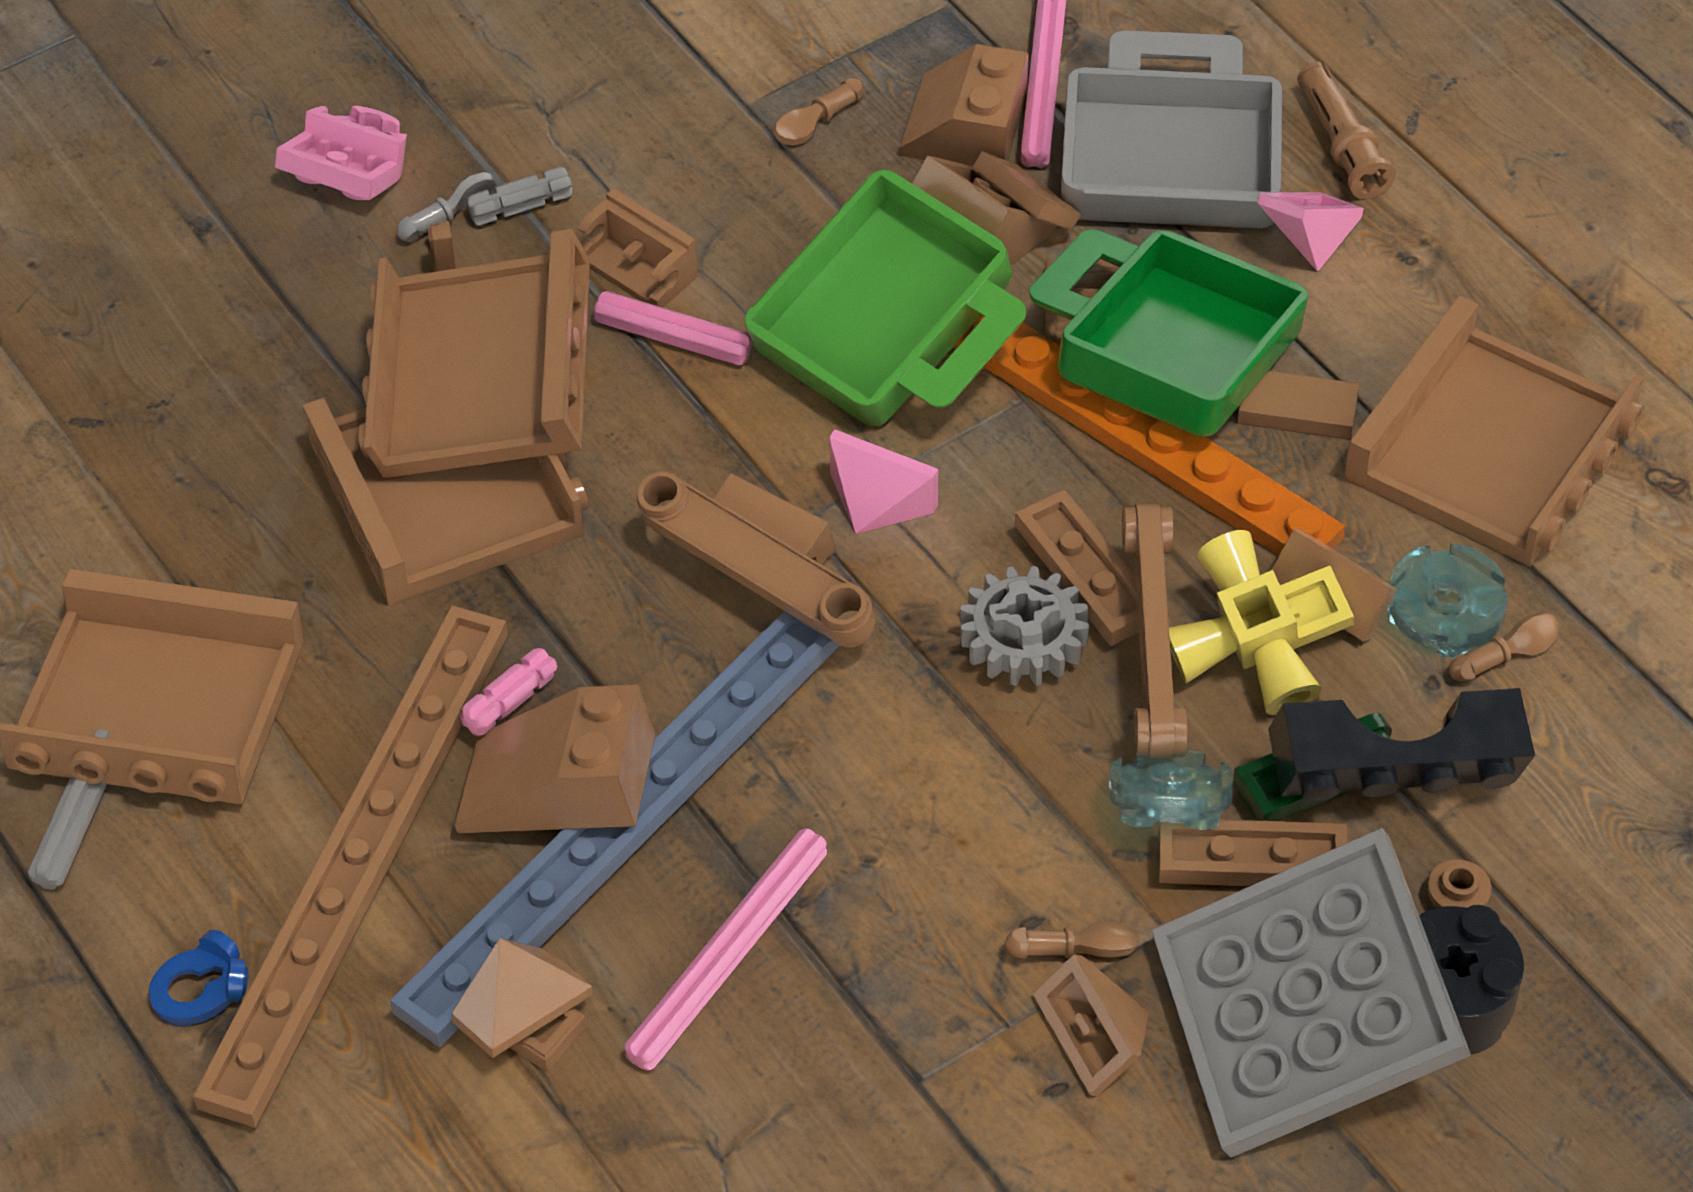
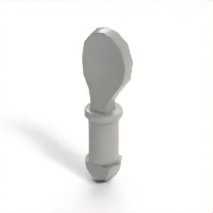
M486 172L471 175L457 186L449 200L445 201L442 197H438L435 199V203L410 217L406 216L397 225L398 237L406 242H415L419 240L421 235L428 232L430 225L438 224L439 221H453V215L467 206V197L469 195L486 189L490 192L494 189L496 181L491 173Z

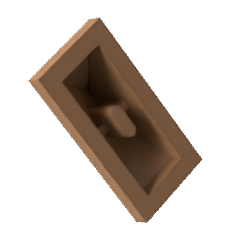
M499 938L453 1010L452 1022L489 1056L494 1058L592 996V985L552 951Z
M1074 954L1033 993L1034 998L1090 1095L1099 1096L1141 1056L1149 1012L1082 955Z

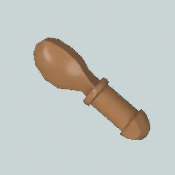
M855 78L844 80L840 86L824 96L815 97L811 106L794 109L784 114L775 124L774 136L781 143L791 146L807 142L813 137L819 119L829 121L838 111L851 103H857L864 95V85Z
M1537 613L1525 617L1517 622L1512 630L1503 638L1493 636L1488 643L1466 654L1461 653L1455 657L1449 666L1450 676L1456 681L1468 682L1474 680L1476 675L1500 663H1508L1511 660V653L1534 656L1545 652L1556 641L1559 632L1557 620L1554 615L1547 613Z
M1108 920L1095 922L1078 934H1074L1070 927H1065L1063 930H1026V927L1018 928L1006 937L1005 946L1010 954L1021 959H1026L1027 956H1063L1066 959H1070L1073 954L1121 957L1135 952L1139 938L1135 931L1125 924Z

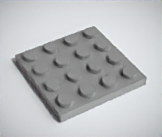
M1383 828L1151 930L1221 1148L1230 1158L1471 1056L1393 844Z

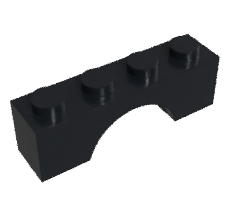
M1520 688L1461 692L1444 716L1441 731L1428 738L1415 741L1394 740L1371 731L1352 714L1343 700L1283 703L1268 728L1281 797L1302 795L1306 801H1323L1333 798L1339 793L1362 791L1363 795L1367 797H1381L1394 793L1399 788L1422 787V790L1427 793H1438L1450 790L1458 784L1481 783V786L1487 789L1501 788L1517 781L1535 757Z

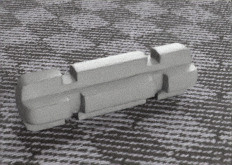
M559 166L543 171V177L539 179L534 174L494 187L495 193L489 194L487 189L471 194L467 197L469 215L475 225L482 226L497 221L496 215L501 213L503 218H507L544 206L546 204L545 199L550 198L552 203L569 198L573 194L568 172L564 167Z

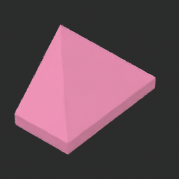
M1321 192L1260 193L1257 203L1317 272L1360 221L1364 210L1362 207Z
M834 429L829 437L830 475L855 534L934 513L938 507L937 468Z

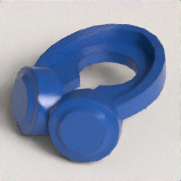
M209 930L199 939V946L197 948L179 953L167 960L155 973L149 986V998L155 1013L169 1024L188 1026L215 1017L231 1002H240L246 993L248 967L244 959H239L240 953L235 942L221 931ZM212 970L222 973L221 977L205 984L203 993L194 1001L187 1003L173 1000L168 994L172 981L181 975L194 974L200 977Z

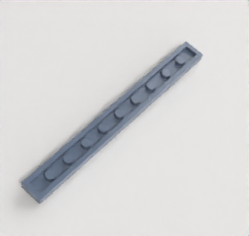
M784 611L655 738L636 826L563 829L390 1000L392 1013L440 1048L459 1029L452 1022V1012L499 938L540 948L840 645Z

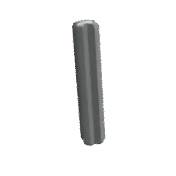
M99 729L94 737L108 739L110 732L109 730ZM70 777L28 870L29 879L39 884L43 889L54 890L56 886L64 883L107 786L103 781L97 784H89L75 777Z

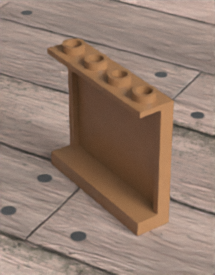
M572 228L551 232L550 254L399 277L387 257L379 258L377 282H373L370 288L374 323L373 328L368 329L366 335L367 349L371 360L369 375L364 377L362 384L367 409L366 422L362 423L359 427V444L363 455L366 458H371L383 478L581 450L590 260Z
M1458 296L1350 440L1344 479L1530 567L1543 548L1549 551L1554 548L1564 530L1566 523L1564 517L1571 509L1578 512L1591 490L1592 480L1590 479L1595 472L1604 474L1608 470L1617 453L1619 446L1617 440L1622 434L1631 436L1635 431L1644 412V405L1638 403L1643 379L1635 376L1623 394L1620 395L1476 329L1475 324L1479 304Z
M324 398L302 405L310 444L388 606L584 535L582 511L589 509V503L580 479L577 476L569 479L565 471L567 461L564 453L383 478L371 458H366L363 455L359 444V427L362 423L366 422L367 407L334 418Z
M69 569L61 585L67 611L17 725L0 722V742L7 769L19 770L30 775L46 774L65 778L75 777L89 784H97L103 781L105 784L137 788L147 793L163 792L195 797L206 802L221 801L242 805L304 643L298 602ZM99 729L109 730L110 732L108 739L94 737Z

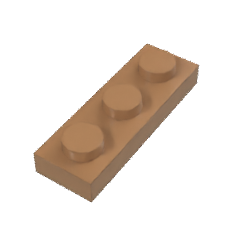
M1065 489L1015 512V528L1051 573L1061 575V585L1064 589L1076 586L1079 589L1078 603L1087 604L1088 619L1110 647L1139 633L1135 574Z
M1160 817L1159 883L1252 886L1347 844V824Z

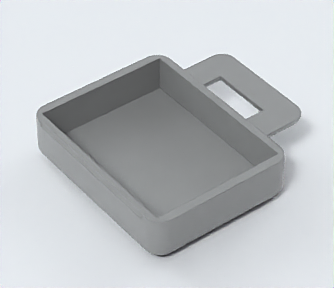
M1129 30L1114 33L1109 42L1108 68L1082 67L1075 69L1068 76L1060 198L1081 213L1078 220L1263 229L1271 226L1274 222L1257 203L1260 193L1281 192L1282 86L1280 82L1270 76L1242 74L1243 44L1237 37L1231 35ZM1141 58L1210 61V73L1140 70Z

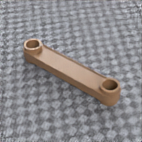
M658 471L648 475L640 483L637 491V505L644 522L655 532L663 535L840 646L856 647L864 644L874 632L876 614L869 595L859 586L847 581L681 480L673 473ZM672 500L667 505L658 506L661 502ZM858 611L851 618L837 619L845 612Z
M1135 504L1134 507H1123L1121 522L1123 554H1134L1143 708H1135L1134 753L1136 757H1147L1148 760H1173L1174 757H1185L1187 751L1186 709L1174 708L1164 554L1172 553L1173 513L1171 507H1160V504Z

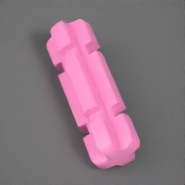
M542 648L531 650L521 659L522 664H514L483 689L484 695L478 694L463 706V712L459 716L462 725L468 727L470 732L476 736L487 733L496 725V719H504L534 694V688L540 689L553 679L554 672L558 667L555 659L548 656L547 652Z

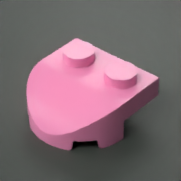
M326 106L316 107L306 111L304 132L277 148L275 168L295 174V177L301 182L309 184L321 183L341 190L342 194L350 199L370 200L400 179L403 172L407 134H400L399 120L375 109L353 106L349 116H333L328 114Z

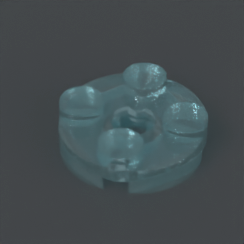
M1450 544L1449 551L1437 550L1430 552L1431 545L1419 547L1406 554L1397 563L1392 572L1390 585L1398 590L1387 608L1389 620L1408 638L1422 646L1436 649L1441 656L1446 658H1455L1461 653L1466 654L1469 648L1478 647L1489 641L1502 627L1508 606V595L1504 588L1505 577L1500 567L1482 552L1465 545ZM1453 591L1458 593L1459 597L1457 603L1447 604L1439 601L1438 597L1433 594L1438 592L1446 596Z
M1187 749L1185 757H1174L1173 760H1148L1147 757L1135 756V763L1127 764L1123 767L1122 757H1120L1110 766L1108 794L1110 801L1121 809L1120 819L1127 825L1149 827L1157 822L1184 823L1193 829L1206 830L1217 827L1220 824L1221 812L1230 807L1233 796L1234 775L1231 768L1222 761H1220V771L1205 765V753Z

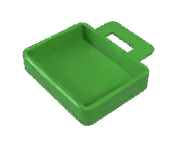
M879 170L872 173L748 310L745 316V326L754 348L761 355L860 422L868 426H879L886 423L912 393L933 407L943 408L952 404L1023 323L1026 317V307L1021 300L1004 290L1011 281L1012 267L1007 249L1001 240L893 171ZM983 315L984 318L944 364L939 369H936L935 367L975 321Z

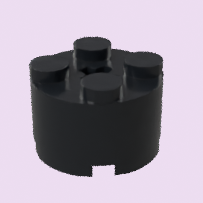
M1472 905L1468 908L1446 906L1426 911L1420 914L1419 917L1471 1055L1482 1052L1493 1046L1501 1038L1502 1032L1509 1025L1513 1017L1524 972L1521 948L1513 934L1500 922L1498 914L1490 907L1484 905Z

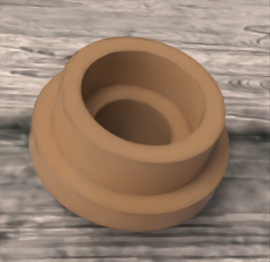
M1461 859L1448 860L1436 866L1429 876L1427 886L1428 896L1435 908L1446 906L1467 908L1472 905L1486 906L1492 889L1488 875L1480 866ZM1451 884H1462L1467 886L1468 888L1458 889L1452 886Z

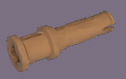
M1314 62L1305 66L1299 72L1297 82L1309 99L1312 108L1332 141L1330 154L1335 164L1344 168L1349 176L1347 183L1349 189L1359 199H1370L1381 195L1393 184L1396 171L1392 163L1388 159L1382 158L1378 152V139L1371 129L1359 124L1346 98L1337 86L1327 64L1324 63L1322 65L1321 62Z

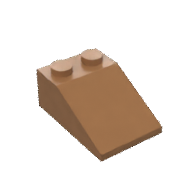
M639 685L579 687L491 728L484 735H479L455 821L457 833L636 826L655 740V732Z

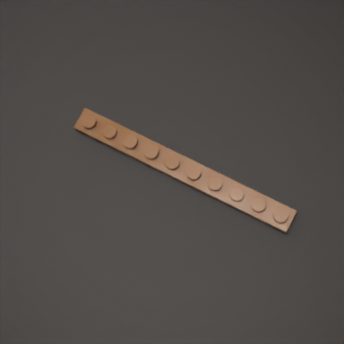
M451 605L193 1094L197 1110L256 1128L462 726L459 716L463 712V706L474 696L478 695L508 637L507 622L505 620Z

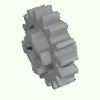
M1013 566L1007 567L1006 579L999 581L990 573L985 575L984 590L971 587L968 590V604L961 605L960 643L961 647L970 648V663L976 665L987 661V677L993 679L1001 671L1009 673L1010 685L1015 686L1020 681L1021 675H1030L1035 685L1042 684V673L1047 670L1058 678L1064 676L1065 661L1078 664L1081 659V646H1087L1088 606L1084 603H1078L1079 589L1076 586L1061 590L1060 574L1054 573L1047 580L1039 578V570L1035 566L1030 568L1027 577H1019Z

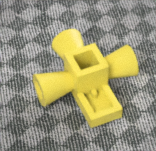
M1231 531L1210 540L1198 550L1196 558L1220 589V592H1217L1220 618L1169 627L1170 651L1184 682L1187 684L1236 652L1243 669L1256 665L1264 706L1268 715H1276L1283 703L1313 701L1321 693L1322 687L1294 649L1354 625V615L1331 566L1329 565L1280 585L1273 570L1260 575L1253 540L1249 531Z

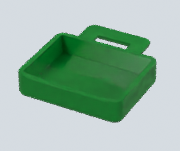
M1100 230L1083 231L1029 288V295L1034 304L1071 320L1063 330L1057 362L1058 372L1065 380L1199 437L1211 436L1223 426L1299 335L1308 301L1307 290L1296 282L1177 233L1164 230L1153 232L1140 246ZM1099 259L1120 267L1091 299L1070 291Z

